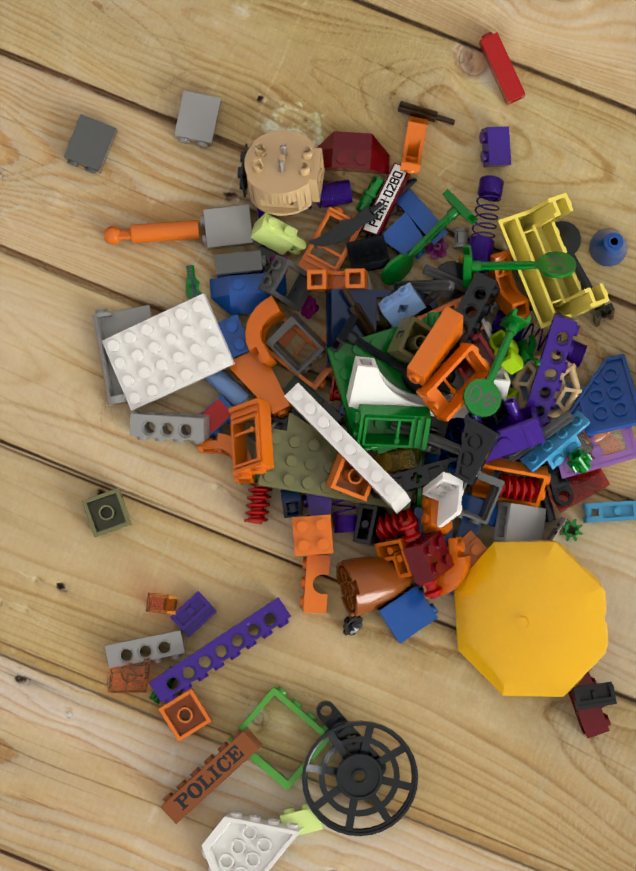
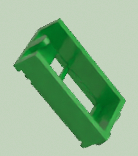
M359 404L358 412L354 414L356 428H352V438L360 446L421 448V450H426L431 423L430 409L428 407ZM368 420L398 421L396 434L366 433ZM401 421L411 422L409 436L399 435Z

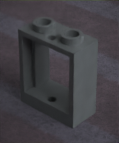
M276 255L265 277L262 279L259 289L269 296L272 295L286 307L300 312L310 294V291L307 290V271L291 260ZM289 267L299 275L286 298L275 290Z
M296 313L265 342L297 375L302 371L306 373L313 366L311 362L315 358L319 360L326 353L324 349L327 346ZM294 324L318 346L302 364L278 342Z
M481 471L477 479L489 483L491 486L479 515L462 509L460 515L456 517L463 519V516L470 518L469 522L476 525L484 523L487 525L505 481ZM463 481V488L465 491L467 483Z

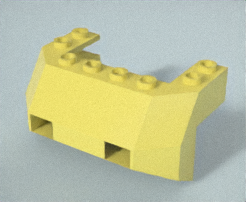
M567 193L549 198L530 210L498 220L508 251L511 253L512 261H538L543 254L553 251L567 253V249L561 240L559 229L554 222L573 211L572 203ZM538 269L516 270L540 329L550 327L554 313L573 318L610 301L603 283L582 290L575 272L564 278H550L543 275Z

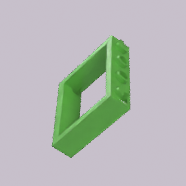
M273 686L236 731L239 729L243 731L248 727L274 695L320 735H323L329 729L325 724L320 726L316 722L317 718L311 712L305 713L301 709L302 705L297 700L293 699L291 701L286 697L288 693L280 686L278 688ZM328 737L317 747L310 763L330 741ZM257 752L249 757L286 790L302 774L304 762L287 779Z

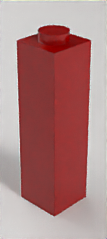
M498 32L484 34L479 45L506 105L523 99L526 95Z

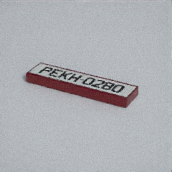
M393 164L373 204L374 206L381 202L384 208L378 212L375 220L366 223L361 230L373 236L382 234L411 173L400 171L401 165Z

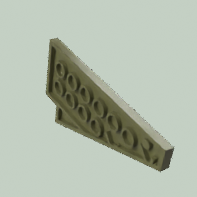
M289 413L286 431L272 428L274 468L267 470L265 474H259L258 486L392 509L383 499H376L371 493H369L367 501H363L325 486L338 451L314 427L294 414ZM412 491L406 492L409 498L412 499ZM411 501L402 509L403 511L410 508Z

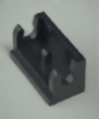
M611 681L573 688L577 710L617 704L614 685Z

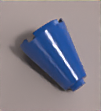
M610 228L602 229L595 233L589 246L591 257L600 265L609 267L619 264L625 258L628 249L625 237L619 231Z

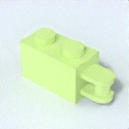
M268 213L263 214L254 223L250 238L281 255H284L287 251L294 255H299L301 250L307 247L306 242L297 237V229Z
M308 804L301 805L302 808L294 810V807L283 809V813H280V819H278L280 823L287 824L288 822L297 823L298 827H303L298 835L323 829L322 822L313 814Z

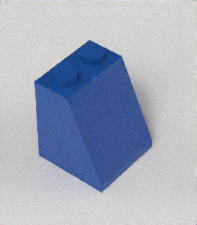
M417 585L401 594L389 604L378 609V612L399 643H402L438 618L436 615L438 610L433 603L429 604L425 599L423 587L418 588Z

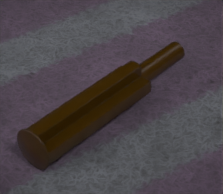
M400 101L398 106V112L417 118L428 119V121L434 123L435 120L451 125L455 123L454 119L437 115L438 112L404 101Z
M347 288L342 289L344 296L351 306L349 309L351 313L358 316L357 323L365 336L377 333L359 302L355 303Z

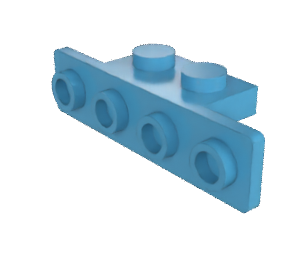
M579 410L573 414L574 420L547 438L546 442L534 447L521 458V462L531 472H534L545 462L552 470L561 465L574 450L581 446L577 435L590 424L589 419Z

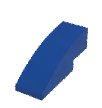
M410 189L399 197L397 205L404 213L406 212L424 236L439 222ZM444 228L430 244H436L449 232Z

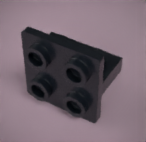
M383 234L346 243L352 269L365 268L369 272L384 268L390 262Z

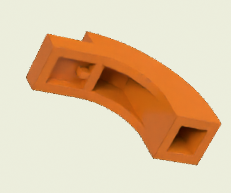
M409 116L400 171L419 174L428 119Z
M506 250L490 255L491 262L511 261V253ZM489 270L488 277L497 280L500 286L499 295L495 300L503 313L507 315L516 308L518 309L516 315L522 318L530 315L529 298L518 290L513 279L512 270Z
M272 295L253 310L248 319L245 332L249 351L258 356L262 364L266 363L270 367L276 365L277 362L265 343L268 333L274 324L287 317L280 303Z
M218 433L217 440L208 438L197 446L200 453L224 454L233 460L232 438L230 435ZM246 448L247 461L252 460V457L248 449ZM234 475V480L236 484H255V475L250 479H241L240 476Z
M462 536L448 538L449 553L452 556L454 566L436 581L437 585L443 588L440 596L457 589L469 573L471 555H463L465 543L462 541Z

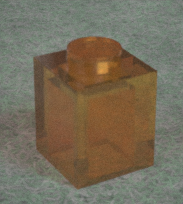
M148 592L146 612L176 615L178 596Z

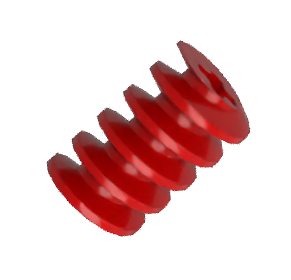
M501 473L499 474L498 478L505 481L498 498H501L502 494L505 493V499H508L510 494H512L513 500H516L519 495L520 501H523L525 496H527V501L531 502L532 497L536 498L538 496L539 480L537 478L532 480L530 477L524 479L523 476L517 478L515 475L509 476L504 474L502 476Z
M250 484L254 488L248 489V492L253 495L247 496V499L252 501V503L246 504V507L251 509V511L245 512V515L250 518L244 519V522L262 524V522L268 521L263 515L269 514V511L264 509V507L270 506V503L265 500L271 499L267 492L272 491L273 488Z
M407 508L406 514L403 510L399 512V516L396 512H393L392 518L389 514H386L385 520L382 516H379L378 523L376 524V532L379 539L385 541L386 538L391 539L393 536L405 535L404 531H399L398 526L401 525V521L407 518L417 521L415 529L419 531V521L415 513L410 508Z

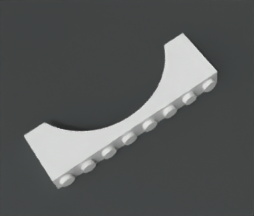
M355 356L346 395L349 407L359 409V404L427 407L419 395L403 391L390 383L380 372L375 358ZM498 371L494 384L500 391L501 399L505 401L511 381L507 372ZM448 394L443 396L447 401H449L454 394ZM463 405L452 418H465L469 411Z
M299 383L284 396L302 418L314 427L349 462L397 514L411 501L405 490Z

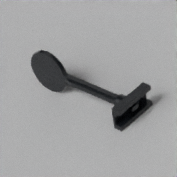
M555 222L556 227L559 229L561 240L567 249V254H570L576 261L575 272L584 289L592 288V284L575 255L581 245L579 230L570 222ZM612 303L606 306L602 304L594 308L593 322L596 327L600 326L601 318L605 319L607 316L610 320L614 318L615 309Z
M447 261L437 268L463 280V264L460 262ZM456 288L452 291H432L422 300L427 307L439 296L447 299H458L465 295V292ZM390 324L387 328L383 329L381 326L378 325L376 326V332L384 331L393 327Z
M352 313L330 349L337 353L346 341L352 345H357L402 373L405 386L412 393L417 394L416 391L419 388L421 389L422 385L415 384L407 377V366L358 337V334L353 332L358 316Z

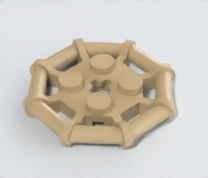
M551 353V357L553 359L560 358V356L556 355L555 353ZM541 354L533 357L538 358V360H540ZM533 360L528 361L523 369L516 373L513 380H510L513 389L520 391L518 398L519 409L524 408L527 399L524 400L520 386H526L529 395L537 370L532 365L535 364ZM567 360L566 372L561 373L560 380H562L560 391H556L554 398L557 399L556 404H558L560 409L549 411L548 416L551 419L559 417L566 411H570L583 390L579 384L575 363L572 364ZM530 368L532 373L527 382L521 381L527 369ZM548 369L545 372L547 377H553L556 374L554 369ZM568 373L573 388L566 386L564 376ZM543 388L539 391L544 396L550 393V390L542 391ZM566 392H572L563 406L561 403L563 396ZM541 406V412L537 410V413H542L544 411V407Z

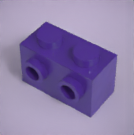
M509 126L481 129L479 141L482 144L480 158L483 168L511 165Z

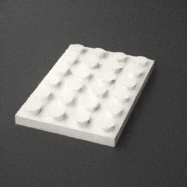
M204 293L102 340L131 411L137 410L235 365L216 317Z

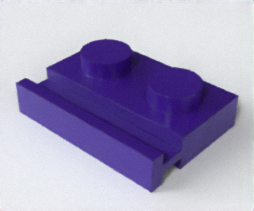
M198 591L170 618L190 637L217 610Z

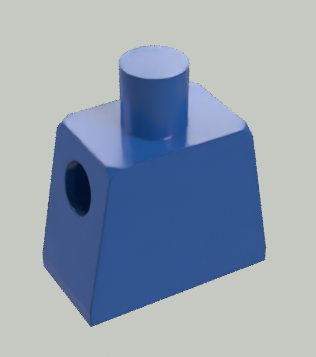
M406 212L383 233L386 246L399 255L408 254L423 238V235ZM423 249L415 258L418 260L426 251Z

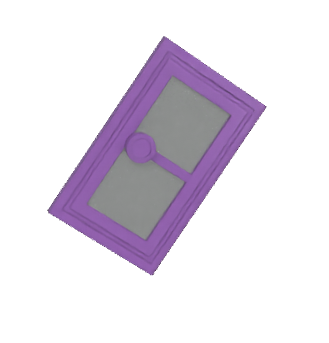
M631 427L587 436L585 429H583L577 435L581 443L578 449H585L593 458L590 461L591 467L587 472L636 458V441ZM569 456L558 466L562 479L582 474L571 470L567 464L571 461Z

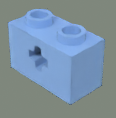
M410 282L401 286L396 292L386 296L378 303L382 314L392 327H397L401 318L414 316L426 308L422 298Z

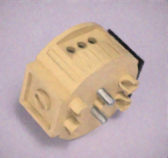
M278 130L258 137L254 140L249 150L248 144H245V149L241 151L240 155L242 166L238 167L237 175L240 178V190H243L244 197L246 198L248 188L251 202L258 209L272 215L287 216L304 211L312 205V202H320L325 173L322 148H315V144L308 137L294 131Z

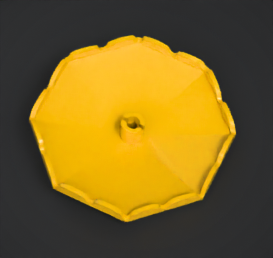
M513 540L493 542L470 568L464 582L454 590L458 651L503 696L564 697L606 653L608 629L605 622V590H603L600 580L585 566H581L578 563V559L564 545L557 541Z

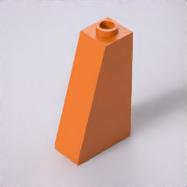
M448 306L445 307L407 367V377L411 382L424 387L463 335L462 314Z
M250 351L234 359L235 365L228 367L230 372L255 398L270 402L271 415L274 418H283L292 411L270 366L266 363L262 364L258 356H255Z

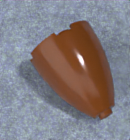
M383 557L346 559L338 562L336 567L337 583L340 584L343 595L341 599L351 617L370 613L389 604L404 593L415 581L413 576L399 578L393 560L387 561Z

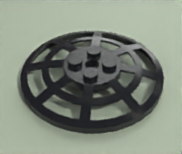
M349 721L326 731L310 748L302 770V788L306 802L313 814L328 828L350 836L373 835L392 827L409 810L414 801L418 786L416 761L407 743L392 729L372 721ZM366 726L364 737H350L340 741L335 734L338 730L347 727ZM374 728L391 735L398 741L400 746L390 751L383 743L372 738ZM328 737L334 746L326 753L321 765L310 764L315 750ZM362 742L360 753L349 755L344 747L350 743ZM370 744L377 746L385 754L378 759L368 755ZM338 751L343 758L338 767L327 766L331 756ZM404 752L407 754L411 766V783L400 780L399 766L395 758ZM391 761L394 778L383 776L380 766ZM308 772L319 773V785L323 796L316 802H313L308 789ZM356 772H363L365 774L362 781L354 779ZM325 774L336 775L337 786L329 792L325 785ZM381 784L392 786L385 799L380 801L376 793ZM398 788L408 790L409 793L404 804L391 817L385 806L393 799ZM342 792L350 798L349 808L339 805L333 798ZM370 798L374 804L372 808L356 810L358 800ZM328 802L337 811L347 815L346 825L341 826L329 820L319 809ZM379 812L384 820L383 823L369 828H353L355 816H368Z

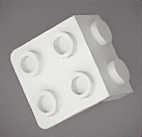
M442 472L427 484L422 492V495L439 501L437 527L440 528L460 515L462 511L461 501L464 493L463 481L445 472Z

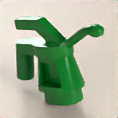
M532 334L528 336L530 345L524 338L516 342L520 349L518 354L523 359V367L530 360L535 361L536 366H540L538 358L533 357L537 346L535 336Z

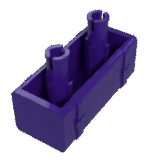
M508 398L504 401L509 415L498 426L485 424L500 433L486 463L546 442L544 428L534 404L519 409L516 398ZM470 412L467 414L483 423L481 417L474 416Z

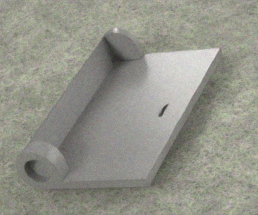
M150 305L115 312H107L106 308L96 310V314L92 315L108 405L128 402L102 340L151 318Z

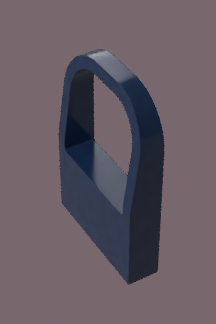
M329 289L326 291L327 348L333 345L352 314L349 309L351 306L344 296L342 289ZM348 289L355 303L359 302L376 330V299H383L397 290ZM417 291V293L420 295L422 299H424L428 295L424 292ZM434 300L427 306V309L432 311L439 306ZM356 322L353 332L358 334L360 338L364 337L365 334ZM327 354V368H332Z

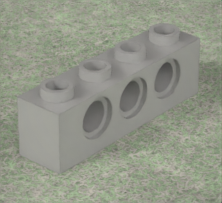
M136 410L130 413V436L137 437L138 440H147L148 438H155V441L173 439V442L192 440V443L200 444L210 437V415ZM149 422L154 425V430L150 429ZM167 423L172 425L173 431L168 430ZM185 425L191 427V433L186 431Z
M182 630L105 645L109 669L114 668V671L126 669L125 665L133 664V667L145 665L144 661L152 660V664L162 662L164 657L171 656V660L182 658V654L186 653ZM161 642L169 643L170 650L164 653L160 650ZM142 646L150 647L151 654L149 656L141 654ZM123 650L131 651L132 658L130 660L123 659Z

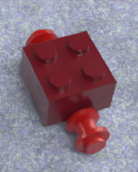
M407 518L401 521V525L398 526L399 531H404L405 533L403 541L411 542L403 548V552L415 583L425 586L427 589L424 593L425 597H430V599L437 598L441 595L443 588L438 586L436 581L454 566L452 556L449 553L441 530L421 534L420 531L415 529L417 521Z

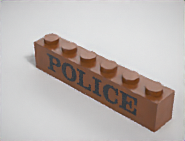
M247 727L243 731L241 729L236 731L231 736L233 740L229 744L224 742L218 748L219 753L216 756L211 754L204 761L206 765L202 769L197 767L190 774L192 776L191 779L188 781L184 779L176 787L178 790L174 794L170 792L162 799L164 803L161 808L175 824L184 818L262 746V743Z

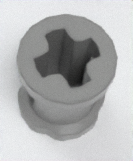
M469 228L452 229L455 239L453 249H463V245H469L467 233Z

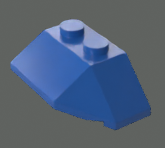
M266 273L231 275L210 279L211 299L230 315L251 314L262 301L270 297L259 289ZM284 274L275 290L282 296L287 294L286 274Z

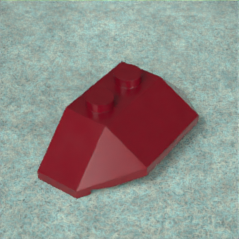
M334 131L317 147L322 148L324 169L327 171L389 174L390 155L373 134Z

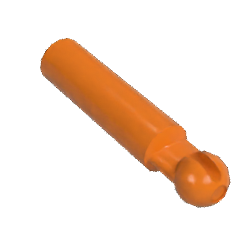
M198 220L131 224L130 228L120 230L117 226H110L104 231V240L111 245L118 244L121 240L130 239L134 244L200 238Z

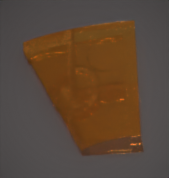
M150 658L144 659L143 664L136 666L128 663L122 667L109 669L107 676L108 693H146L150 672Z

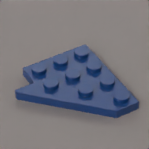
M625 354L605 358L570 410L572 415L579 410L589 419L590 424L585 428L587 436L636 426V392Z

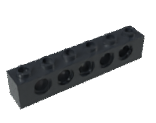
M479 272L475 273L456 310L463 315V327L468 328V331L456 343L459 346L461 342L473 344L475 333H478L482 327V319L491 310L490 304L493 298L496 299L499 295L500 286L497 280ZM479 294H486L484 299H476ZM470 311H477L474 317L467 316ZM450 351L449 354L442 361V363L445 362L455 351ZM464 359L446 377L449 384L453 383L456 377L455 371L458 367L462 366ZM443 381L440 384V386L447 388V385Z

